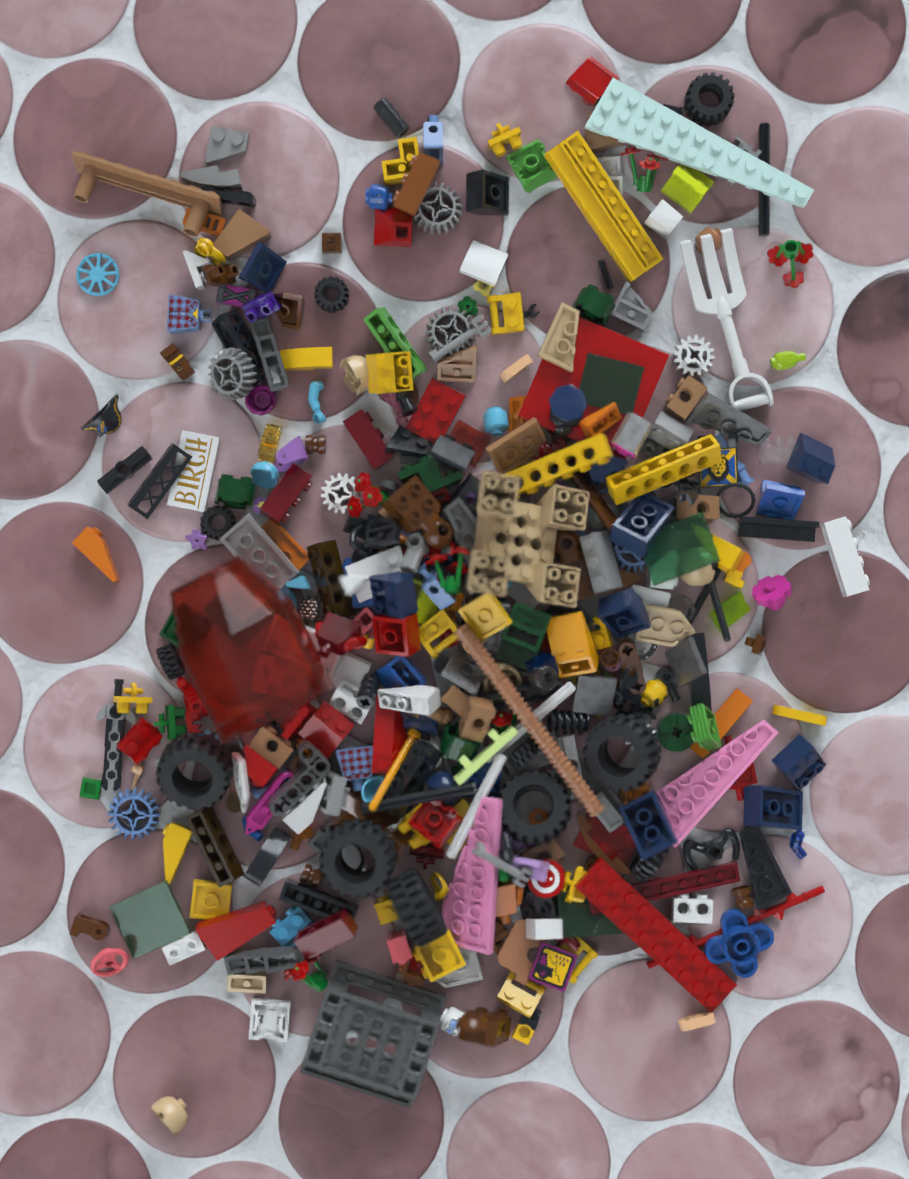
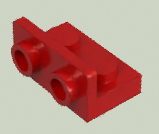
M302 698L280 725L284 731L281 736L286 740L295 739L300 730L318 709L308 700Z
M141 717L116 746L138 765L147 758L152 748L161 742L163 735L157 727Z

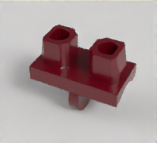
M433 844L431 848L421 845L416 849H412L410 846L409 855L422 856L416 857V862L423 863V869H427V864L435 865L436 859L431 858H444L445 850L443 848L439 849Z

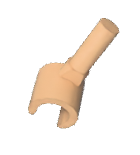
M140 763L138 765L134 764L131 772L136 774L131 790L137 786L138 780L145 770V767Z

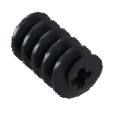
M553 709L548 713L547 727L549 733H552L554 728L556 734H559L561 729L563 734H567L568 729H570L571 735H574L576 730L578 735H582L583 730L585 733L589 731L590 719L588 713L572 712L571 710L567 712L565 710L558 711L557 709Z

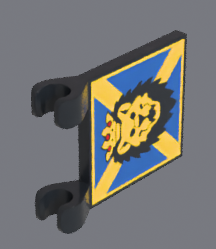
M728 434L729 448H720L722 462L699 471L700 488L723 487L730 483H739L738 436L736 434Z

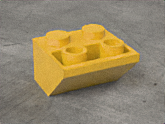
M410 351L366 355L369 393L383 394L413 390Z

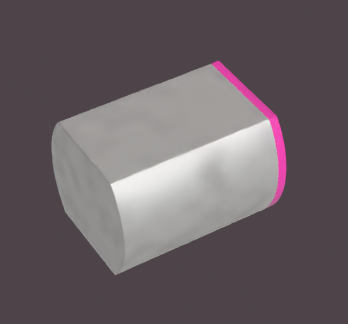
M628 412L609 445L613 450L628 457V459H635L653 425L634 413Z

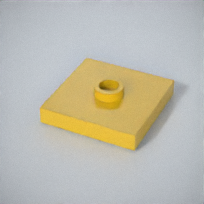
M484 593L458 609L462 618L469 624V628H472L473 634L475 633L476 638L480 639L479 642L512 623V620L494 594Z
M194 879L189 918L207 920L229 913L233 883L219 887L216 881Z

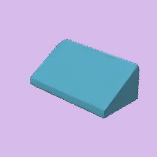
M305 576L297 577L286 583V586L289 588L312 590Z

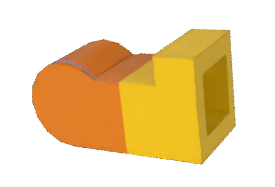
M745 552L735 572L728 570L722 582L737 589H742L745 582L740 579L745 568L751 564V556L747 552Z

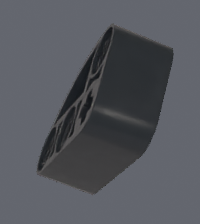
M275 826L243 877L260 887L292 836Z

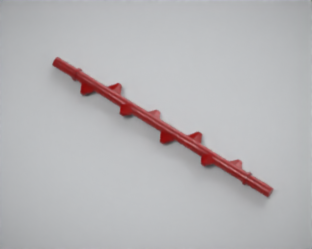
M821 885L808 892H802L798 896L792 893L786 896L785 902L766 910L761 909L758 911L755 906L754 915L747 918L748 925L750 926L772 915L781 921L783 920L784 910L804 901L808 902L809 899L825 893V889ZM721 926L720 930L698 939L691 934L688 939L699 948L705 945L711 937L721 935ZM653 959L646 961L649 969L658 965Z

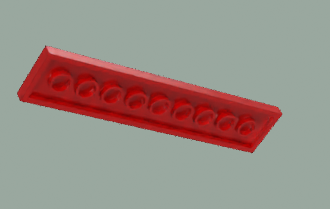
M601 857L574 885L580 893L709 1012H713L737 986L716 964L710 962L696 945Z

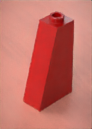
M262 901L227 914L200 921L196 924V932L218 961L276 923L277 912L271 904L268 905L266 901Z

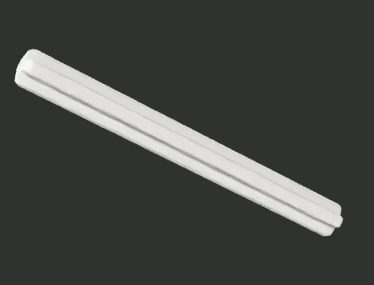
M568 681L533 712L535 713L534 716L539 718L538 721L576 690L575 686ZM519 723L514 727L518 733L487 760L488 763L495 759L498 752L503 753L528 731L527 728L524 729V724Z
M497 753L446 852L447 857L451 859L456 858L475 821L474 817L481 798L488 796L507 759L504 754Z

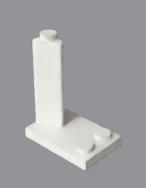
M400 545L346 566L348 575L340 577L346 595L356 594L359 603L373 598L370 589V576L393 572L406 573L399 568L404 557Z

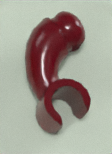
M564 933L563 939H552L558 941L556 944L558 947L564 942L572 951L579 950L578 947H581L578 939Z

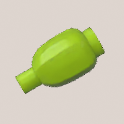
M793 351L778 352L774 357L770 358V366L772 369L776 368L777 370L790 369L795 367L798 362L805 361L806 355L805 353L796 354Z

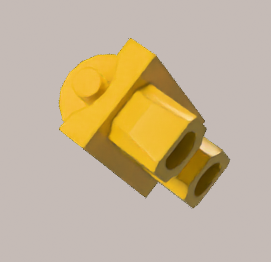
M497 123V130L491 132L493 138L487 141L489 151H493L494 155L499 158L506 154L503 145L510 143L512 150L522 147L521 130L519 127L510 130L509 125L502 127L500 123Z
M134 682L130 683L129 688H123V694H129V696H113V702H117V713H129L130 703H136L135 713L147 714L149 703H152L153 698L136 697L137 694H143V688H137V684Z
M581 866L575 868L572 880H570L571 873L568 871L565 873V887L562 891L566 892L567 886H569L565 902H584L585 896L574 887L586 873Z

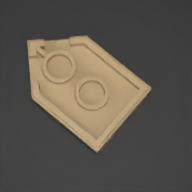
M644 604L651 628L636 632L635 641L674 647L680 641L696 632L681 610Z

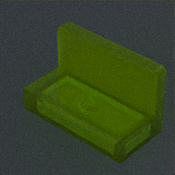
M737 591L721 603L728 627L751 611V608L743 599L745 596L741 591ZM713 609L707 615L721 632L715 609Z

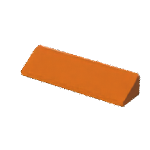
M738 688L733 691L715 712L720 740L753 702ZM694 742L689 747L701 759H704L709 754V751L704 747L700 748L698 742Z

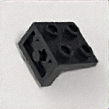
M524 882L523 900L521 905H519L523 920L554 918L567 911L562 891L554 897L542 898L531 891L528 882Z

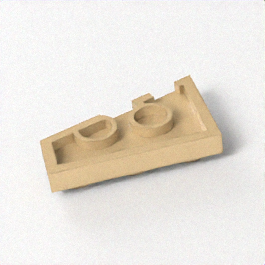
M563 302L560 303L537 354L538 357L571 373L574 366L573 358L576 348L575 340L578 329L579 310Z

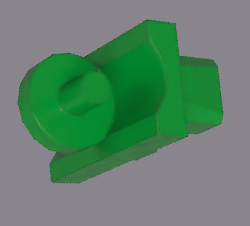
M165 705L166 721L164 713L159 714V721L154 722V726H159L160 733H165L166 725L167 740H173L182 734H186L185 725L175 726V718H183L185 716L184 707Z

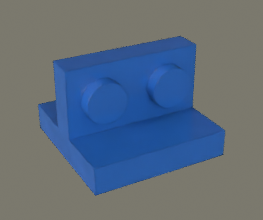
M763 479L756 514L794 520L805 496V490H801L799 486Z

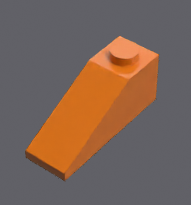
M87 526L72 544L112 582L118 583L120 579L106 540L102 537L103 533L97 527Z

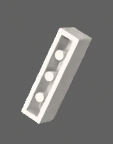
M845 516L820 524L842 596L848 597L869 590L870 580L867 574H864L862 568L864 567V562L857 552L858 543L851 533L853 530L851 521L847 520Z

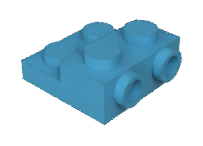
M293 905L285 912L287 915L282 920L278 918L276 923L271 925L270 933L281 946H296L294 940L298 931L316 923L305 909Z

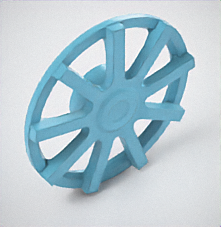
M94 253L85 256L76 269L79 286L86 293L93 296H102L110 293L119 281V269L116 262L105 254ZM97 257L96 267L89 259ZM101 257L109 260L103 267L100 266ZM86 261L91 267V270H86L82 268ZM110 264H113L116 271L106 272L105 269ZM80 272L88 273L90 276L81 280ZM116 275L115 282L112 283L106 279V276ZM92 280L89 289H86L83 283ZM104 281L112 286L107 291L103 290L102 282ZM95 283H98L101 293L92 292Z

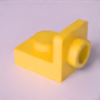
M383 895L376 898L377 901L373 905L376 908L381 925L399 920L390 897Z

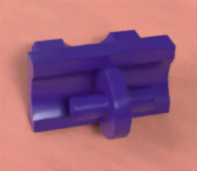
M272 292L261 294L242 306L246 312L245 316L250 323L268 316L282 307L275 300Z

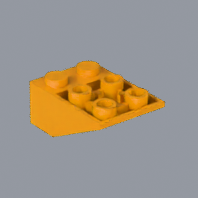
M582 611L553 616L548 625L547 634L553 662L559 678L596 672L599 656Z

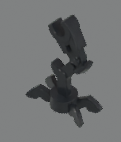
M698 472L660 487L668 488L674 484L676 491L684 490L685 492L680 494L679 503L689 501V505L694 504L698 499V494H702V488L698 486V482L688 479L694 477Z
M626 668L619 681V689H615L620 697H624L631 702V709L628 712L621 709L616 713V716L618 714H625L627 717L631 714L636 716V720L647 718L656 720V715L652 713L653 707L645 706L643 709L638 708V702L641 700L640 693L634 696L628 691L639 679V675L635 671L632 676H629L630 670Z

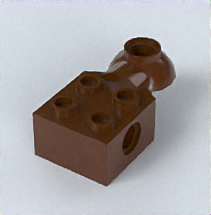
M416 475L407 480L381 504L391 517L401 525V529L406 534L423 529L426 542L436 549L445 548L451 543L454 535L452 528L446 519L438 515L441 505ZM438 528L441 529L443 533L442 536L439 535Z
M558 530L554 555L560 559L557 565L580 569L577 600L580 601L600 594H594L584 554L580 553L582 546L579 534L574 530ZM563 539L571 541L569 549H564L561 546Z
M476 1007L474 1010H466L455 1026L460 1028L459 1039L483 1046L496 1047L509 1040L512 1017L506 1016V1013L502 1011H494L493 1013L488 1012L487 1008Z

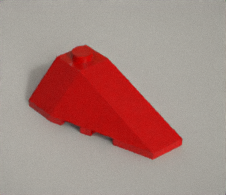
M377 694L372 773L387 774L406 742L407 734L403 726L401 712L380 708Z

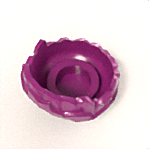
M256 385L250 391V394L245 396L247 409L251 413L260 416L270 413L276 405L275 392H270L268 386Z

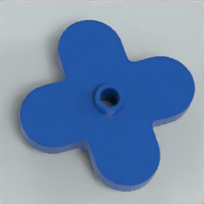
M729 909L720 918L722 934L707 940L704 945V954L714 964L730 961L731 968L738 977L748 978L757 971L758 961L756 956L758 952L768 949L773 944L774 933L769 926L763 923L749 926L746 916L740 910Z

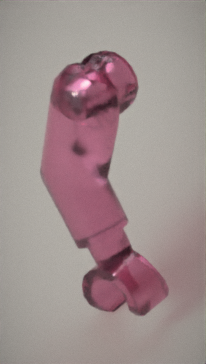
M394 393L378 394L382 401L392 406L394 414L397 416V425L401 426L399 423L401 418H404L408 423V418L403 417L401 414L402 409L399 403L396 402V395Z

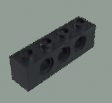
M469 473L443 509L460 497L470 512L475 515L478 508L481 480L472 473ZM468 493L475 494L473 501H466ZM442 509L438 515L447 520ZM438 528V533L442 536L443 533L441 529Z
M417 739L382 799L418 793L443 754L432 744ZM409 806L385 810L384 812L388 815L402 818Z
M290 878L286 879L279 896L281 901L325 918L346 908L354 920L359 908L358 904Z

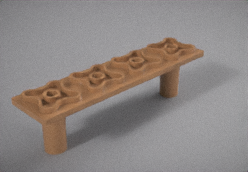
M73 151L71 154L77 172L81 173L73 197L82 203H88L97 180L191 209L184 232L193 237L199 235L207 212L217 216H222L223 214L221 198L213 191H204L193 185H183L177 180H168L157 174H147L141 169L129 168L121 163L108 162L102 157H93L82 151Z

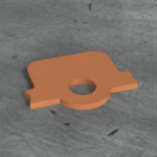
M520 919L514 922L508 933L509 935L506 937L497 955V961L501 966L515 973L514 980L519 981L525 986L533 964L527 958L528 950L532 947L539 948L541 941L548 943L549 939H527L526 920Z

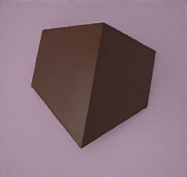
M289 293L273 294L275 300L282 306L280 310L276 311L281 327L300 330L305 305L303 296Z

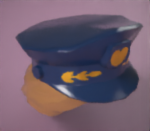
M436 709L430 716L411 713L403 721V726L415 729L421 734L438 736V725L446 726L447 723L452 721L453 714L449 709Z

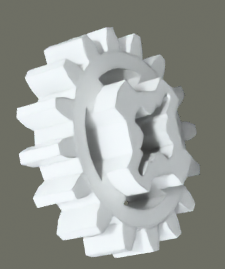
M688 335L686 341L681 339L679 341L680 345L674 347L678 352H673L672 356L677 357L673 363L679 364L676 369L680 370L682 368L683 375L689 372L691 377L694 373L699 377L701 370L706 373L708 371L707 367L713 365L710 360H714L715 356L710 355V353L714 351V348H708L711 343L707 342L705 344V337L698 340L697 335L693 339ZM691 344H697L699 347H693ZM682 349H683V352H684V354H685V357H684L683 360H682V358H681ZM703 352H705V354H706V360H705V362H704V360H703V358H702ZM696 353V358L691 359V354ZM688 365H694L696 368H690Z
M338 473L337 478L331 475L330 482L324 481L327 486L321 487L325 492L321 494V498H326L323 504H329V511L334 508L335 514L341 511L345 515L348 508L347 505L343 506V504L349 501L351 496L362 501L358 494L363 492L355 491V477L349 479L347 473L344 477ZM340 482L338 486L332 487L334 484ZM348 484L353 487L354 493L348 490ZM342 490H344L345 494L347 495H342V497L340 498L337 493L342 492ZM329 495L335 497V504L331 502Z

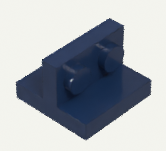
M258 242L238 278L257 287L266 294L273 289L287 261L265 244Z

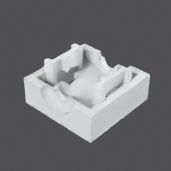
M253 997L251 1002L249 1039H274L277 1042H287L289 1039L292 1000ZM258 1013L263 1015V1023L260 1022L261 1017H258ZM285 1017V1027L283 1028V1021Z

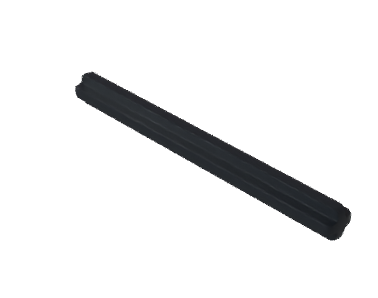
M760 123L759 150L762 152L759 155V159L770 165V124ZM759 191V236H768L770 234V196Z
M475 782L381 799L374 811L369 810L371 802L361 804V812L365 815L474 794L477 792Z

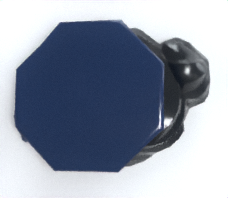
M573 385L557 387L549 399L550 421L555 425V431L562 436H567L572 433L573 427L578 426L583 418L584 410L587 407L584 393Z

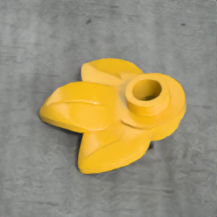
M207 238L198 239L197 245L194 247L196 255L202 258H209L214 265H221L222 262H226L224 255L214 247L211 240Z

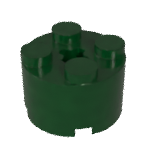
M589 284L588 287L581 289L572 307L579 310V317L604 327L615 309V298L610 294L600 292L596 286Z
M222 474L221 478L217 481L214 503L219 505L222 502L224 507L246 510V506H249V509H253L256 484L249 477L236 479L232 475Z
M671 712L663 715L658 720L655 727V735L659 738L658 743L665 749L672 752H682L694 743L691 736V731H694L693 725L689 723L686 715ZM674 727L679 730L678 736L671 735Z
M456 722L455 725L447 723L439 744V749L443 754L442 757L459 761L458 759L464 754L469 761H472L477 755L481 742L460 738L458 729L460 722Z

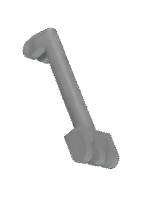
M480 314L470 322L473 325L471 329L440 350H431L429 355L435 363L438 362L447 353L477 333L480 338L489 334L492 331L490 327L484 331L482 329L488 325L487 321L478 323L484 316Z
M481 842L476 844L477 848L472 849V854L513 875V883L521 888L525 886L521 879L528 882L530 878L526 874L533 876L535 873L525 865H522L518 870L485 851L486 848Z

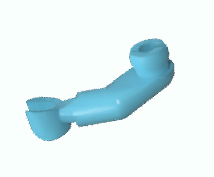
M321 380L313 381L309 386L308 402L312 412L315 413L313 414V421L315 423L326 421L318 401L319 391L324 388Z

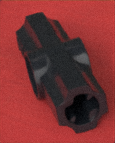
M141 446L126 459L119 461L113 469L98 479L97 482L105 493L109 494L124 481L131 479L137 471L152 461L153 458L144 446ZM128 465L129 472L122 475L121 468Z

